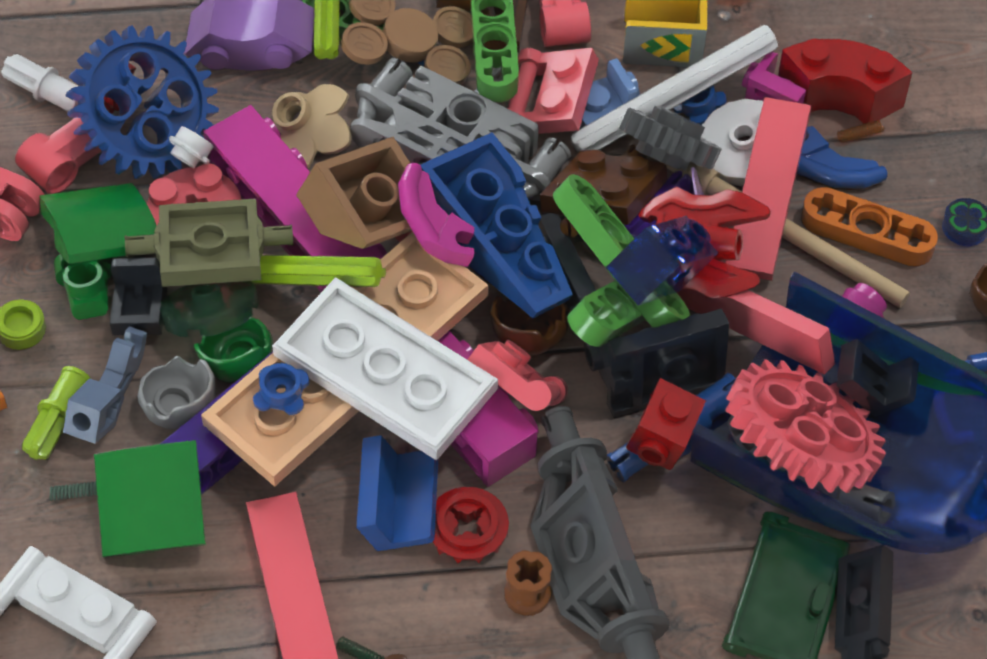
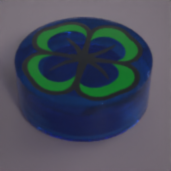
M960 198L951 202L947 206L942 220V229L946 237L962 246H974L983 242L987 237V207L980 201L971 198Z

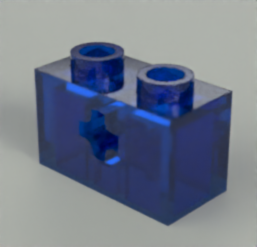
M683 216L646 227L606 268L639 306L679 292L718 252L711 245V237L707 230L699 222Z

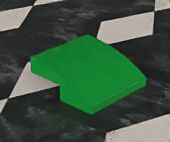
M132 183L39 196L40 214L54 229L55 248L68 264L126 256L125 235L154 234L157 226L148 205Z
M196 440L94 454L103 558L206 545Z

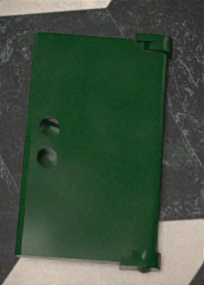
M771 511L764 512L760 522L762 526L730 630L724 637L722 648L729 653L744 658L749 654L761 659H818L837 593L839 558L848 555L850 544L790 523L787 516ZM811 609L814 613H817V614H820V615H819V616H813V615H811V613H810L809 610Z

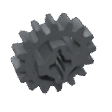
M654 106L651 115L628 108L619 127L623 132L639 139L636 147L637 151L676 169L686 171L689 163L693 162L701 167L712 170L722 150L721 147L701 137L705 129L704 126L657 106Z

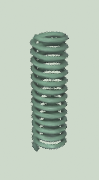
M96 481L87 482V484L84 482L83 484L77 483L76 485L73 483L72 485L66 484L65 486L63 484L62 486L58 485V487L56 485L54 487L51 486L50 500L52 501V493L54 500H56V494L58 500L60 496L63 500V492L65 499H67V493L69 499L71 495L74 498V491L76 498H78V492L80 498L82 494L85 497V490L87 497L89 496V491L90 496H93V493L96 496Z

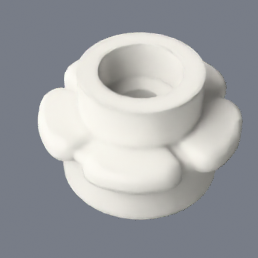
M181 126L175 137H169L170 143L174 145L170 153L192 168H195L198 162L210 163L207 157L214 146L197 133Z

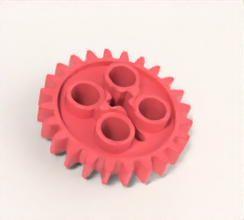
M764 360L761 366L751 363L747 371L741 370L726 396V399L730 402L726 407V412L734 416L730 423L731 427L744 430L740 441L754 443L757 446L753 453L755 457L768 456L772 460L770 463L772 470H777L780 467L787 469L788 477L791 481L796 480L798 475L804 477L811 489H814L818 482H821L829 493H833L837 486L845 493H849L853 486L862 489L867 481H871L886 455V451L882 449L886 441L883 437L876 434L880 428L879 424L866 420L870 411L864 408H856L853 405L855 400L848 395L843 396L839 393L840 388L836 386L837 382L829 386L823 382L821 373L817 372L814 377L807 375L802 365H798L796 370L792 371L787 363L782 360L777 367L768 360Z

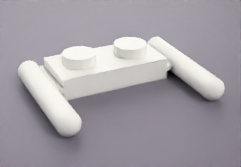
M32 546L28 547L0 582V616L11 602L16 599L21 606L106 654L103 659H130L157 623L156 619L148 612L135 609L134 604L56 559L50 556L45 557L41 551Z

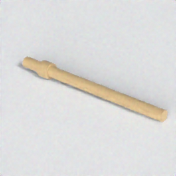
M693 162L689 163L686 171L667 165V169L670 171H682V177L688 174L691 178V168L695 167L704 195H714L727 189L742 192L720 179V172L715 169L711 170L701 167ZM786 219L782 238L853 281L872 287L883 299L898 308L905 304L910 295L908 290L791 220Z

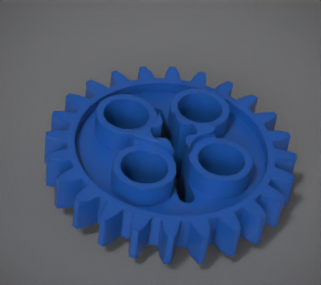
M133 25L123 30L122 36L115 30L110 31L104 36L105 43L97 39L89 46L92 54L85 52L77 59V62L83 69H75L69 75L73 82L80 85L66 92L67 98L78 101V105L68 111L67 115L73 118H81L83 123L73 131L74 135L88 133L91 139L86 144L84 150L88 152L97 147L102 150L98 162L100 165H103L112 158L115 159V172L118 175L126 171L129 166H132L134 179L144 176L147 169H149L153 179L164 175L165 168L170 173L182 169L181 161L170 153L174 145L170 143L169 137H175L181 126L203 137L204 130L214 125L206 118L218 113L219 108L208 104L207 99L218 93L216 88L204 87L203 81L212 74L211 71L203 70L198 72L195 66L201 58L200 54L187 58L184 55L187 42L184 40L175 47L171 46L169 31L164 32L157 40L154 39L152 26H147L143 29L139 37ZM129 61L137 63L142 68L144 79H139L130 72ZM160 70H163L165 78L144 103L146 110L134 118L127 134L122 135L120 129L142 102L141 94L152 87ZM167 89H171L179 95L181 108L172 105L169 101ZM104 97H109L117 103L119 116H114L106 110ZM143 125H147L155 131L157 144H152L145 139Z

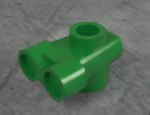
M61 254L54 259L56 281L65 287L71 312L75 319L82 320L107 314L108 278L112 276V258L68 264Z

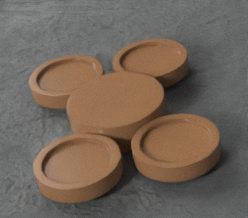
M349 0L351 13L361 21L348 26L341 39L342 50L349 59L359 64L371 65L381 61L387 50L393 57L405 62L425 60L424 67L460 85L466 81L471 65L466 54L458 48L466 47L473 41L472 16L469 12L454 6L443 7L435 13L432 20L427 14L416 9L402 8L395 10V0ZM382 24H384V27H383L382 30L379 29L377 26H375V25H382ZM437 40L444 44L435 47Z

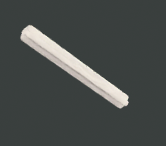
M762 25L584 126L571 135V141L577 153L586 150H600L627 135L619 127L628 108L642 111L648 115H651L654 106L670 110L776 50L778 43L775 34L767 25Z

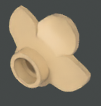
M333 84L319 85L307 94L302 92L285 93L273 105V122L281 133L282 141L289 149L294 147L302 154L308 169L317 152L337 154L348 148L351 144L352 135L350 127L338 114L347 103L349 94ZM301 111L300 115L293 121L295 114Z

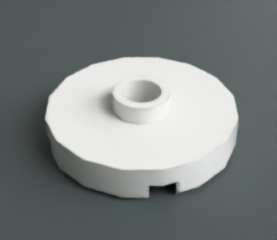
M742 99L728 102L713 111L702 124L705 129L701 137L722 148L713 169L720 172L719 178L730 185L744 186L763 106V101ZM744 136H751V138L747 141L738 140L739 138Z

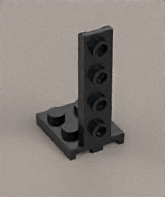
M554 213L541 215L539 226L546 243L554 247L572 291V297L565 302L567 314L569 315L585 296L596 291L570 237L562 233L560 217ZM721 308L704 314H693L686 319L662 326L648 327L627 336H618L600 347H595L585 342L584 352L591 371H599L607 387V405L613 418L644 410L660 378L694 395L701 393L723 378L726 372L729 321Z

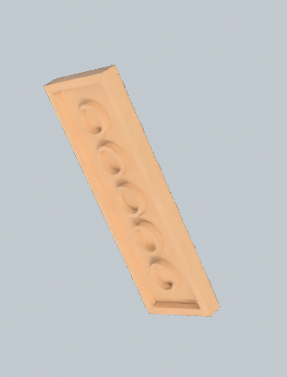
M413 232L380 259L382 268L386 269V276L381 278L380 284L377 287H352L436 341L442 338L488 296L487 283L465 266L445 263L426 252ZM272 353L201 416L203 425L275 487L356 415L359 410L309 379V385L303 389L301 399L304 402V407L298 414L288 415L284 410L277 409L258 410L254 406L253 396L260 390V370L269 365L285 363ZM279 388L276 391L278 393H284L286 389Z

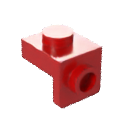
M660 378L650 396L637 428L629 439L626 449L637 454L641 460L650 465L672 470L689 442L706 400Z

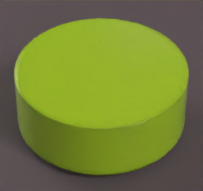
M18 299L10 301L0 308V342L11 349L23 350L33 347L41 341L46 331V324L43 312L36 303Z

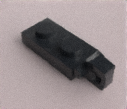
M879 545L839 558L835 650L841 653L842 659H883L889 655L894 552L885 545Z

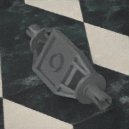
M554 407L545 412L546 416H541V423L545 428L551 449L543 454L538 461V472L544 483L530 527L539 552L546 556L552 565L550 585L560 614L597 639L600 648L605 652H624L626 659H661L655 641L666 633L669 629L670 621L668 615L658 608L651 579L643 575L639 570L613 495L618 490L604 463L607 459L606 447L598 439L580 438L573 419L572 410L569 407ZM572 481V485L565 491L566 482ZM622 609L624 615L612 621L604 614L605 612Z

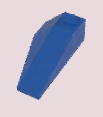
M493 132L420 164L422 171L427 172L430 176L436 203L448 215L453 213L474 227V235L469 244L457 242L463 247L474 248V257L469 264L474 271L532 318L570 300L573 294L554 247L546 243L538 224L541 220L536 205L530 204L523 186L526 183V179L522 169Z

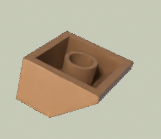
M394 137L316 163L296 194L320 234L362 249L412 231L401 213L398 182L410 162Z

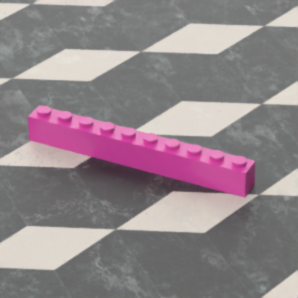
M252 105L204 130V139L214 146L207 157L210 160V164L218 166L222 174L235 183L240 192L241 199H256L257 216L263 223V226L292 224L294 245H281L288 255L377 257L381 259L387 254L380 243L362 249L320 234L296 196L310 173L305 159L296 148L289 149L282 141L274 122L268 117L263 119ZM316 286V288H317L320 292H322V291L327 287V286ZM450 331L438 340V342L465 359H468L474 351L465 340L458 341ZM498 385L495 393L451 445L482 482L489 487L536 457L537 434L539 430L532 415L524 408L519 410L508 398L507 391Z

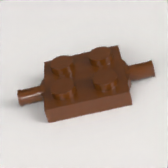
M636 144L630 145L628 150L620 156L606 155L600 150L580 151L540 194L541 211L564 215L554 201L553 192L569 175L575 174L584 178L597 190L622 224L629 225L640 210L668 180L667 165L661 162L648 161L647 155L636 150ZM567 218L560 222V229L564 235L568 237L570 234L571 237L578 235L577 230Z

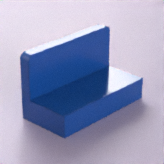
M382 435L363 438L357 529L377 552L432 543L435 539L439 458L436 461L421 450L397 454Z

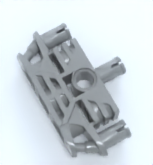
M391 58L370 85L367 83L357 85L355 99L358 104V119L351 122L350 130L352 139L360 148L394 137L410 163L423 164L493 132L521 167L526 179L523 187L528 199L532 201H540V194L571 157L569 148L562 141L559 142L553 151L552 147L556 144L557 139L547 138L541 149L531 162L527 164L529 157H533L538 147L539 126L537 123L499 105L501 102H493L481 96L477 89L473 92L424 66H420L415 72V77H413L411 69L403 61L394 70V67L398 64V59ZM493 68L492 76L494 81H502L501 76L498 80L496 78L501 72V68Z

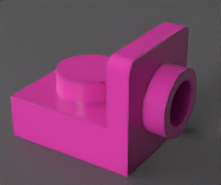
M770 52L764 56L760 63L753 62L747 69L742 81V86L746 88L745 99L764 101V97L804 103L806 89L774 74L778 58L777 53Z

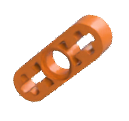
M827 187L813 189L806 195L801 214L802 223L807 230L816 235L908 266L924 265L933 257L938 235L934 226L924 219ZM822 207L830 209L826 216L820 215L817 212ZM845 213L849 214L847 225L842 223ZM870 219L877 222L882 230L876 234H866L858 229L856 223L860 220ZM891 229L896 230L893 240L888 239ZM912 237L921 240L917 247L908 244Z

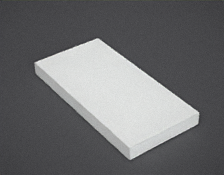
M336 277L272 346L275 357L293 366L295 369L304 370L308 374L309 379L436 461L498 389L497 378Z

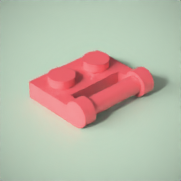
M533 48L522 49L518 55V92L509 100L507 109L537 123L539 126L538 134L579 131L599 62L593 48L544 53ZM544 75L533 112H525L535 76Z
M507 340L505 344L500 341L481 343L467 359L497 378L500 387L530 410L539 411L548 406L560 404L568 394L567 384L562 378L558 376H542L527 364L531 356L510 340Z

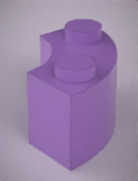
M205 0L191 12L186 39L187 46L184 55L191 57L200 54L201 58L199 61L205 67L213 70L223 68L238 70L287 68L291 63L311 53L315 8L300 0Z

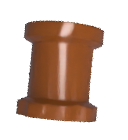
M523 550L515 553L508 560L504 597L508 607L517 614L523 616L535 615L542 612L548 606L551 598L552 565L549 559L542 553Z

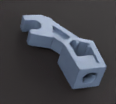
M129 326L125 330L124 340L116 338L113 341L106 369L100 381L89 378L68 399L63 433L96 444L116 426L125 398L124 393L136 371H138L144 355L147 332Z

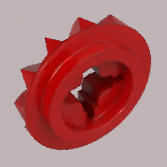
M459 487L451 489L437 498L435 539L433 543L439 555L445 553L453 557L458 564L463 559H475L480 564L482 559L492 552L498 554L501 544L508 537L509 519L504 505L496 496L476 487ZM479 518L476 534L466 531L462 535H457L459 525L457 520L461 519L463 522L469 523L473 519Z

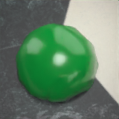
M245 314L224 317L212 326H204L201 343H194V349L199 360H205L212 370L215 379L225 383H235L268 356L273 349V337L270 330L259 319Z

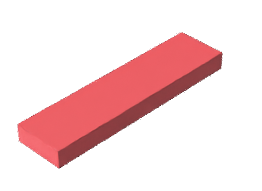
M764 97L742 193L768 206L771 214L766 220L734 226V229H740L743 234L742 254L739 260H730L725 263L753 272L760 279L772 281L811 114V105Z
M675 290L688 309L698 314H704L722 308L729 321V329L825 375L835 365L828 327L750 290L710 299L696 290Z
M292 492L246 502L249 522L282 659H338L297 493Z

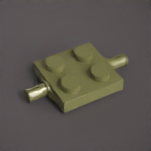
M256 199L159 205V223L154 230V234L125 235L126 257L156 254V258H158L160 263L162 287L261 280L260 258L264 252V246L294 245L292 224L263 227V223L257 216Z

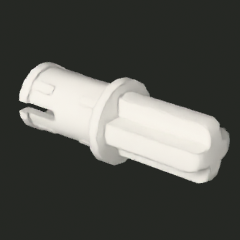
M18 54L5 59L4 67L1 71L2 76L32 92L35 100L39 102L47 100L66 111H70L78 105V101L66 97V92L78 85L59 76L55 68L48 67L45 69Z

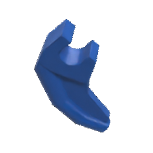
M813 126L807 127L797 171L798 175L833 188L865 189L887 179L888 173L885 166H879L874 160L842 157L829 148V143Z

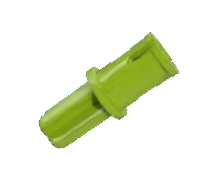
M74 366L63 367L62 373L48 398L39 402L37 406L39 414L22 443V450L29 454L30 458L46 460L51 455L63 433L68 399L90 378L83 370Z

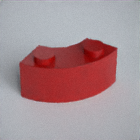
M809 39L782 50L778 76L806 89L803 104L811 105V112L817 110H838L855 116L866 126H869L904 107L912 72L889 52L864 43L843 39Z

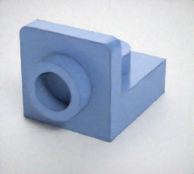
M617 58L608 61L606 77L593 81L580 129L640 95L639 85L635 76L630 71L626 72Z

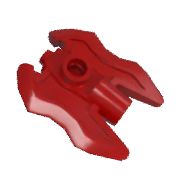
M676 186L654 197L640 210L638 216L642 221L652 223L656 220V224L652 225L651 231H645L643 244L649 249L651 261L674 290H696L708 298L714 299L737 294L756 287L760 283V278L757 274L721 261L739 260L743 249L742 231L727 227L768 219L771 211L765 204L742 192L730 189L710 196L693 195Z

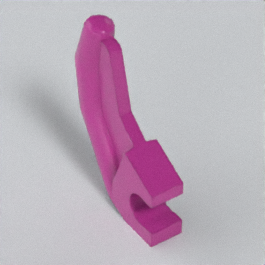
M409 163L398 182L401 213L426 252L445 263L468 267L474 257V248L463 247L457 242L469 244L474 235V227L453 213L448 215L436 203L429 174L422 171L420 164Z

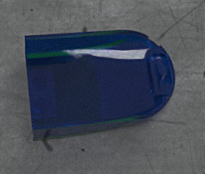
M794 271L789 279L786 308L822 324L830 330L835 365L825 375L822 374L825 384L830 386L837 382L841 345L856 339L861 341L888 365L908 357H912L919 363L915 400L910 404L876 417L870 413L866 418L867 421L879 424L880 428L876 434L883 437L886 441L882 446V449L886 451V455L871 481H867L865 484L894 493V510L877 503L873 504L881 507L883 511L892 514L886 523L880 524L817 488H809L806 482L798 478L794 481L789 480L788 471L780 468L772 470L768 461L755 457L753 453L736 444L728 427V419L731 414L727 412L717 417L710 429L697 423L692 431L690 461L743 491L801 518L898 550L924 554L944 553L968 547L987 537V374ZM764 345L761 346L751 362L761 366L764 360H768L777 367L782 360L787 363L792 371H795L798 365H802L807 375L814 377L818 372ZM841 389L839 390V393H841L843 396H847V394H845ZM856 401L853 403L856 408H863Z

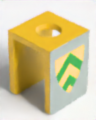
M626 0L623 63L690 67L703 59L707 34V0Z

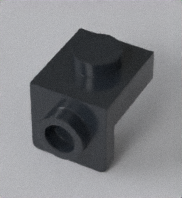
M133 257L113 259L111 262V273L115 288L109 323L113 336L124 335L125 330L129 326L147 332V335H162L167 287H162L158 258Z
M856 339L841 345L836 386L876 417L910 404L915 400L919 363L912 357H908L888 365L861 341Z

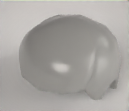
M175 356L166 365L152 368L141 378L137 395L138 403L151 422L166 429L177 430L214 400L216 388L214 374L208 363L203 359H200L197 364H191L180 356Z

